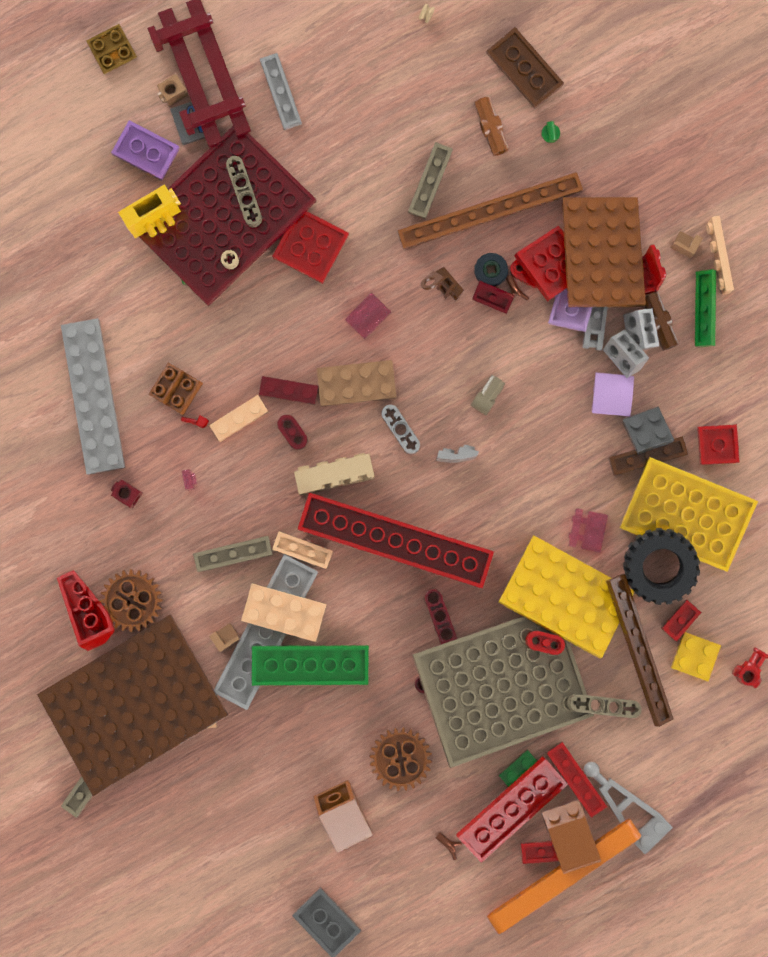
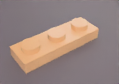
M257 395L209 426L219 442L266 414L268 410Z
M278 532L272 550L327 569L333 553L332 550L282 532Z

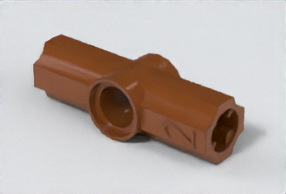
M490 97L480 98L474 102L480 118L482 133L488 140L493 156L504 154L509 148L503 134L501 119L496 115Z

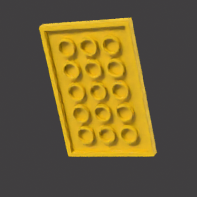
M649 457L620 528L635 535H643L645 531L649 529L654 531L656 528H662L663 530L671 529L676 533L679 532L692 544L697 552L699 561L728 572L758 501Z
M534 535L498 603L600 659L603 657L620 623L606 580L611 578Z

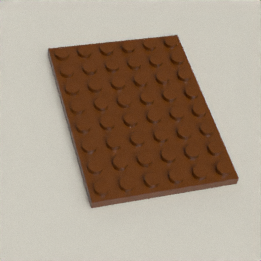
M168 615L37 694L92 796L99 794L228 716L227 711L172 615Z

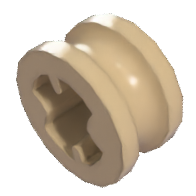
M426 3L419 15V19H424L428 23L435 8H430Z
M227 250L221 255V262L225 268L234 269L239 264V258L234 251ZM231 255L232 258L235 257V259L232 260L231 264H229L228 261L225 263V261L228 260L227 256Z

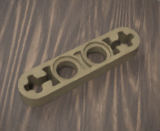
M231 156L226 162V167L243 217L248 226L257 227L262 222V215L247 171L239 156ZM233 162L239 164L238 169L240 173L236 174L234 167H232ZM238 179H245L246 185L244 187L236 186ZM251 196V204H243V197ZM250 209L253 210L255 216H258L255 222H252L250 219Z
M580 694L571 695L567 700V706L573 712L636 718L641 714L640 704L633 700ZM578 700L579 702L586 703L585 706L579 705L576 709V705H573V701ZM593 700H597L600 705L596 711L591 708ZM611 702H615L618 706L615 713L609 710ZM632 706L635 708V712L632 713L631 711L623 710V707Z

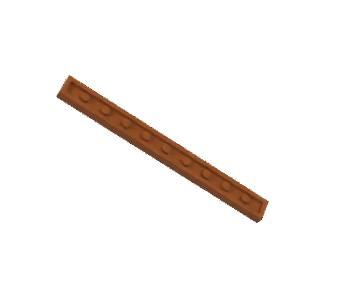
M575 172L400 229L397 232L404 250L582 192L583 188L578 173Z

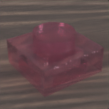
M190 469L183 470L185 490H194V485L197 484L196 474L192 473Z

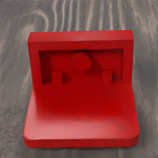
M653 244L649 246L645 255L642 256L645 295L658 292L666 278V270L660 263V251Z

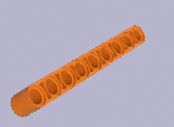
M631 819L623 821L594 841L601 862L563 874L560 865L489 913L487 916L488 920L498 934L503 933L635 843L642 835Z

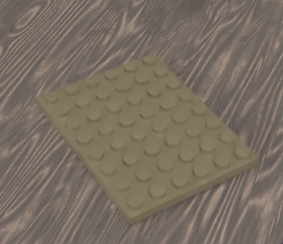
M522 616L412 654L450 768L594 716V714L573 712L567 706V700L571 695H587L569 641L563 639L565 649L559 655H550L529 649L526 645V637L530 632L541 631L553 635L556 634ZM534 637L532 642L537 644L538 639ZM555 642L551 643L553 649L556 647ZM578 700L573 701V705H576V709L577 706H585L586 703L579 702Z

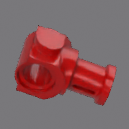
M754 647V652L749 661H744L743 665L738 664L732 674L739 683L756 689L762 681L760 678L762 671L760 667L765 659H768V654ZM748 671L751 674V678L745 682L743 674Z

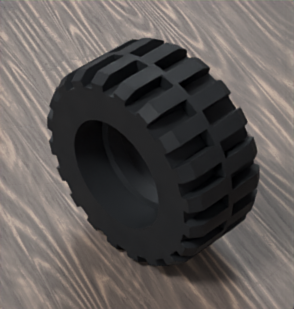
M656 528L654 531L649 529L645 531V534L636 536V540L629 544V549L625 552V561L623 563L628 584L638 597L641 596L644 601L649 603L652 601L656 605H661L664 602L667 605L673 604L672 601L677 599L679 602L683 599V595H689L692 592V586H696L698 582L697 576H700V561L696 550L688 539L679 532L676 533L671 529L663 530L662 528ZM658 549L672 551L676 554L680 563L676 576L665 583L650 581L643 571V563L646 557Z

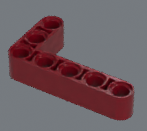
M435 589L427 591L424 599L440 644L458 639L441 593ZM431 592L437 593L439 597L438 601L433 604L428 601V595ZM441 610L445 613V619L438 622L435 620L434 615L437 611ZM444 629H449L452 632V636L448 640H444L441 637V632ZM418 676L415 679V688L418 692L424 693V690L418 687L420 680Z

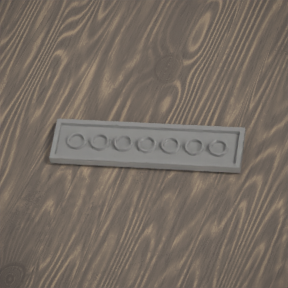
M97 318L61 325L86 474L90 475L125 468L100 320Z
M284 554L267 588L305 598L318 571ZM248 623L214 689L216 694L248 710L260 687L252 686V646H281L286 633Z

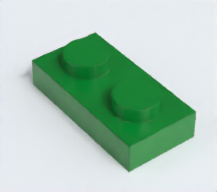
M525 750L499 774V777L509 787L534 765L537 760L528 750Z

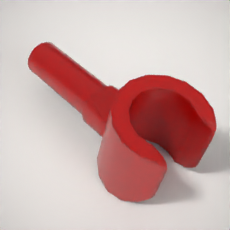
M199 415L197 420L181 417V421L195 424L200 428H205L209 422L207 418Z

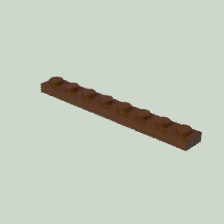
M620 574L606 580L654 726L660 727L674 718L626 575Z

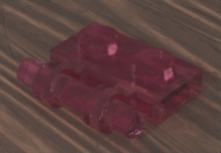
M576 508L575 515L572 516L573 525L568 535L570 539L568 546L576 547L578 540L582 541L581 549L601 553L608 515L588 511L587 518H583V510ZM580 524H586L584 535L579 534Z

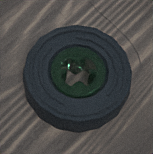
M487 253L477 260L474 274L478 281L495 287L505 281L508 275V265L501 255ZM492 266H494V271H496V273L494 274L492 272L491 274H488V269H486V267L491 268Z

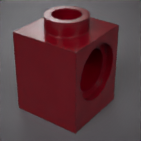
M121 479L112 486V494L110 496L133 509L143 492ZM124 488H128L130 491L127 498H122L121 491Z

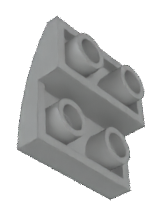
M464 445L463 448L459 447L457 454H454V450L443 448L442 451L439 450L436 461L446 463L465 462L475 459L479 451H476L475 447Z

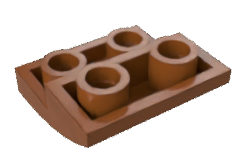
M168 362L148 395L184 415L203 383Z

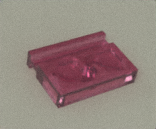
M371 292L345 321L366 339L390 315L391 311Z

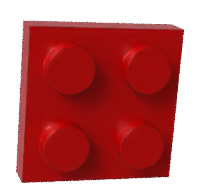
M737 424L697 427L700 465L740 463Z

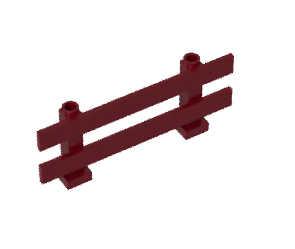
M190 0L186 2L191 15L190 18L177 22L172 8L158 12L163 28L156 30L155 26H151L147 29L156 52L164 50L163 44L169 43L195 110V112L190 114L187 113V110L179 112L188 136L195 134L194 128L201 126L207 144L211 147L223 142L215 120L229 115L237 137L251 132V129L243 111V108L246 107L243 97H238L211 28V24H214L210 12L206 14L201 0ZM195 32L198 33L223 98L222 102L211 106L208 104L183 38Z

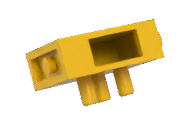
M164 184L118 213L135 239L148 232L150 237H154L157 234L154 227L157 226L160 233H164L167 230L163 223L164 221H166L168 226L175 224L172 217L181 212L178 207L181 203L172 188L168 190Z

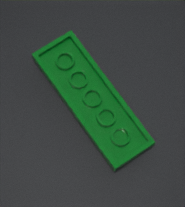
M368 645L252 646V686L368 685Z

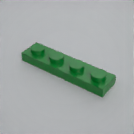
M716 270L696 271L695 347L715 346Z

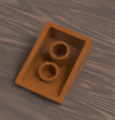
M579 800L542 812L544 824L563 874L601 862Z

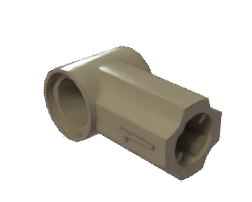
M491 375L482 391H479L470 406L487 416L496 402V397L504 388L505 383L498 377Z

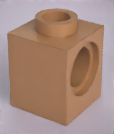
M177 74L157 85L159 89L157 95L162 103L167 102L169 107L188 96L187 90ZM170 88L176 89L173 94H167V91Z

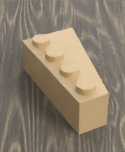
M365 453L354 455L353 458L349 459L346 457L335 459V462L328 463V461L316 464V467L309 468V465L298 468V471L294 472L299 495L374 479L370 454Z

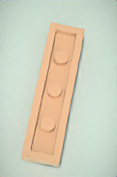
M714 216L708 221L706 228L712 240L710 242V249L715 255L714 269L718 271L719 275L717 285L723 295L731 293L734 287L720 216Z

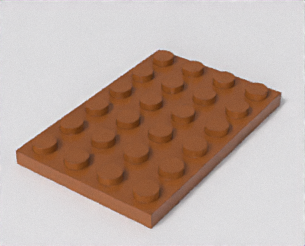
M563 197L562 212L568 307H644L646 302L638 197Z

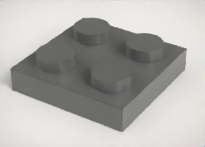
M659 407L623 419L624 427L637 455L674 441Z

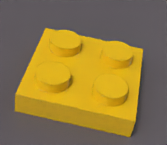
M684 632L671 668L709 682L721 645Z

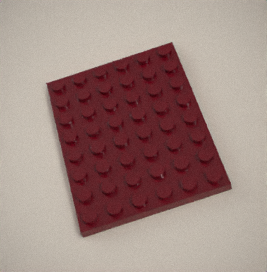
M233 126L221 137L222 143L211 146L168 188V190L172 188L181 203L178 205L181 212L172 217L175 224L168 226L166 221H164L163 223L167 228L166 232L160 233L156 226L154 229L157 234L154 237H150L148 232L139 236L207 306L213 303L317 202L316 198L249 133L237 137ZM231 156H239L247 171L262 215V222L257 227L248 226L243 217L226 167V162ZM233 162L232 167H234L236 174L240 173L238 169L239 164ZM243 178L238 179L236 182L238 187L246 185V180ZM245 196L242 199V203L245 205H249L252 202L251 196ZM250 209V219L252 222H255L258 216H255L253 210ZM232 250L237 254L239 264L236 268L227 269L223 266L221 262L223 252ZM231 255L227 256L228 260H226L225 263L228 261V263L231 264L232 260L235 259V257L232 258Z

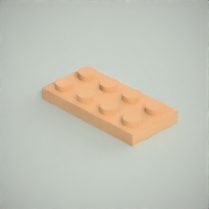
M252 583L241 621L316 642L327 604Z

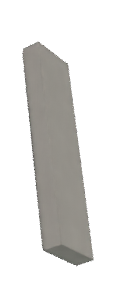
M278 53L260 58L284 130L301 125L302 122Z

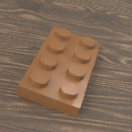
M392 360L317 368L321 407L397 398Z

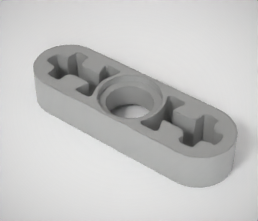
M386 405L382 409L383 420L407 454H415L420 448L419 440L397 407ZM387 409H389L390 411H395L393 415L396 420L398 419V417L401 419L400 421L395 422L393 426L390 425V423L393 422L391 417L385 416L387 414ZM399 424H403L406 427V432L403 435L395 432V427ZM410 433L411 436L408 438L411 442H416L415 450L407 449V441L404 440L402 442L400 439L405 438Z

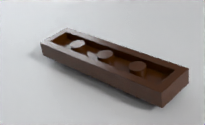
M682 436L675 438L672 443L637 455L636 450L609 457L608 459L613 475L616 476L644 468L649 457L665 462L686 456L688 452Z

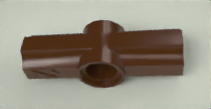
M659 293L648 294L645 296V309L653 310L657 336L662 350L665 351L679 345L672 328L671 316L665 310Z

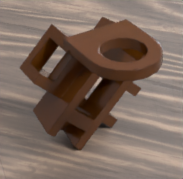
M445 267L431 272L421 282V287L424 290H430L437 286L436 289L444 294L445 299L451 295L456 301L464 291ZM429 280H435L431 285H425Z

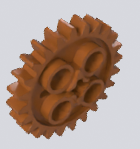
M130 569L129 575L123 570L122 576L115 573L116 580L108 579L111 584H104L107 591L100 593L105 596V599L99 601L105 603L104 607L109 612L112 623L116 622L114 628L122 625V631H125L127 627H129L130 632H133L134 627L141 631V625L148 628L147 622L154 623L155 621L152 617L160 616L156 610L162 609L158 605L159 602H163V599L158 598L162 591H156L160 586L159 584H152L155 578L148 580V573L141 576V570H138L135 575L134 570ZM130 582L133 586L132 591L129 593L124 590V584ZM117 591L121 592L127 597L134 596L133 600L139 604L144 605L147 609L143 610L136 604L129 605L130 601L125 599L124 597L117 595ZM144 591L149 594L147 602H142L140 599V595ZM116 599H120L123 602V606L119 610L114 607ZM134 608L138 609L140 613L137 619L131 617V611Z
M394 727V733L387 730L388 736L385 737L383 734H380L382 740H375L378 746L371 747L375 754H371L369 757L375 759V761L371 762L370 766H376L372 773H379L376 780L383 778V786L388 782L390 783V790L396 785L397 791L400 790L401 786H404L405 791H407L409 784L414 789L415 781L422 784L420 777L427 778L424 771L431 770L426 765L432 763V760L427 759L428 756L432 755V752H426V749L430 746L429 744L423 745L425 738L418 739L419 732L412 735L411 728L406 733L404 727H402L401 732H398L397 728ZM396 742H400L402 756L406 757L403 760L405 776L401 774L400 762L395 760L398 758ZM410 742L414 745L412 752H405L403 750L405 743ZM387 746H392L395 749V753L387 756L384 753V749ZM410 762H415L418 765L417 769L413 772L408 771L406 768ZM395 765L399 771L395 775H390L387 771L388 767Z

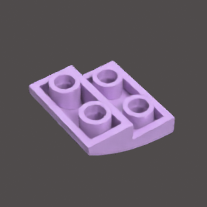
M596 372L592 413L630 416L634 376L626 378L625 375Z

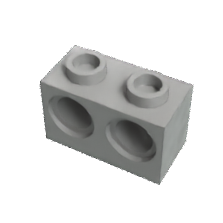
M652 309L637 310L623 315L626 332L642 350L659 346Z
M626 330L612 336L603 349L626 378L640 371L649 359Z

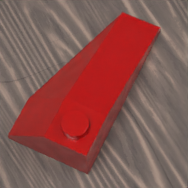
M74 570L58 577L57 581L78 645L86 651H90L105 644L115 631L109 612Z

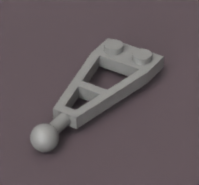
M588 762L584 766V773L588 777H594L601 785L599 790L620 823L625 821L621 812L632 802H635L654 816L639 830L642 836L634 843L644 854L649 852L673 828L652 807L611 778L606 780L599 772V766L595 762ZM612 786L626 796L617 806L607 792Z

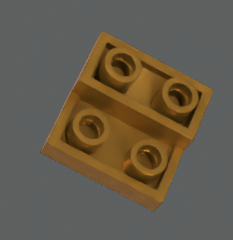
M120 24L86 40L104 75L137 58Z

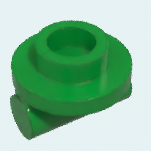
M554 121L547 122V125L543 127L541 132L543 140L548 143H554L559 139L560 129L554 124Z

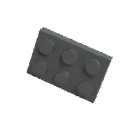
M321 887L292 915L331 957H336L361 932L360 927Z

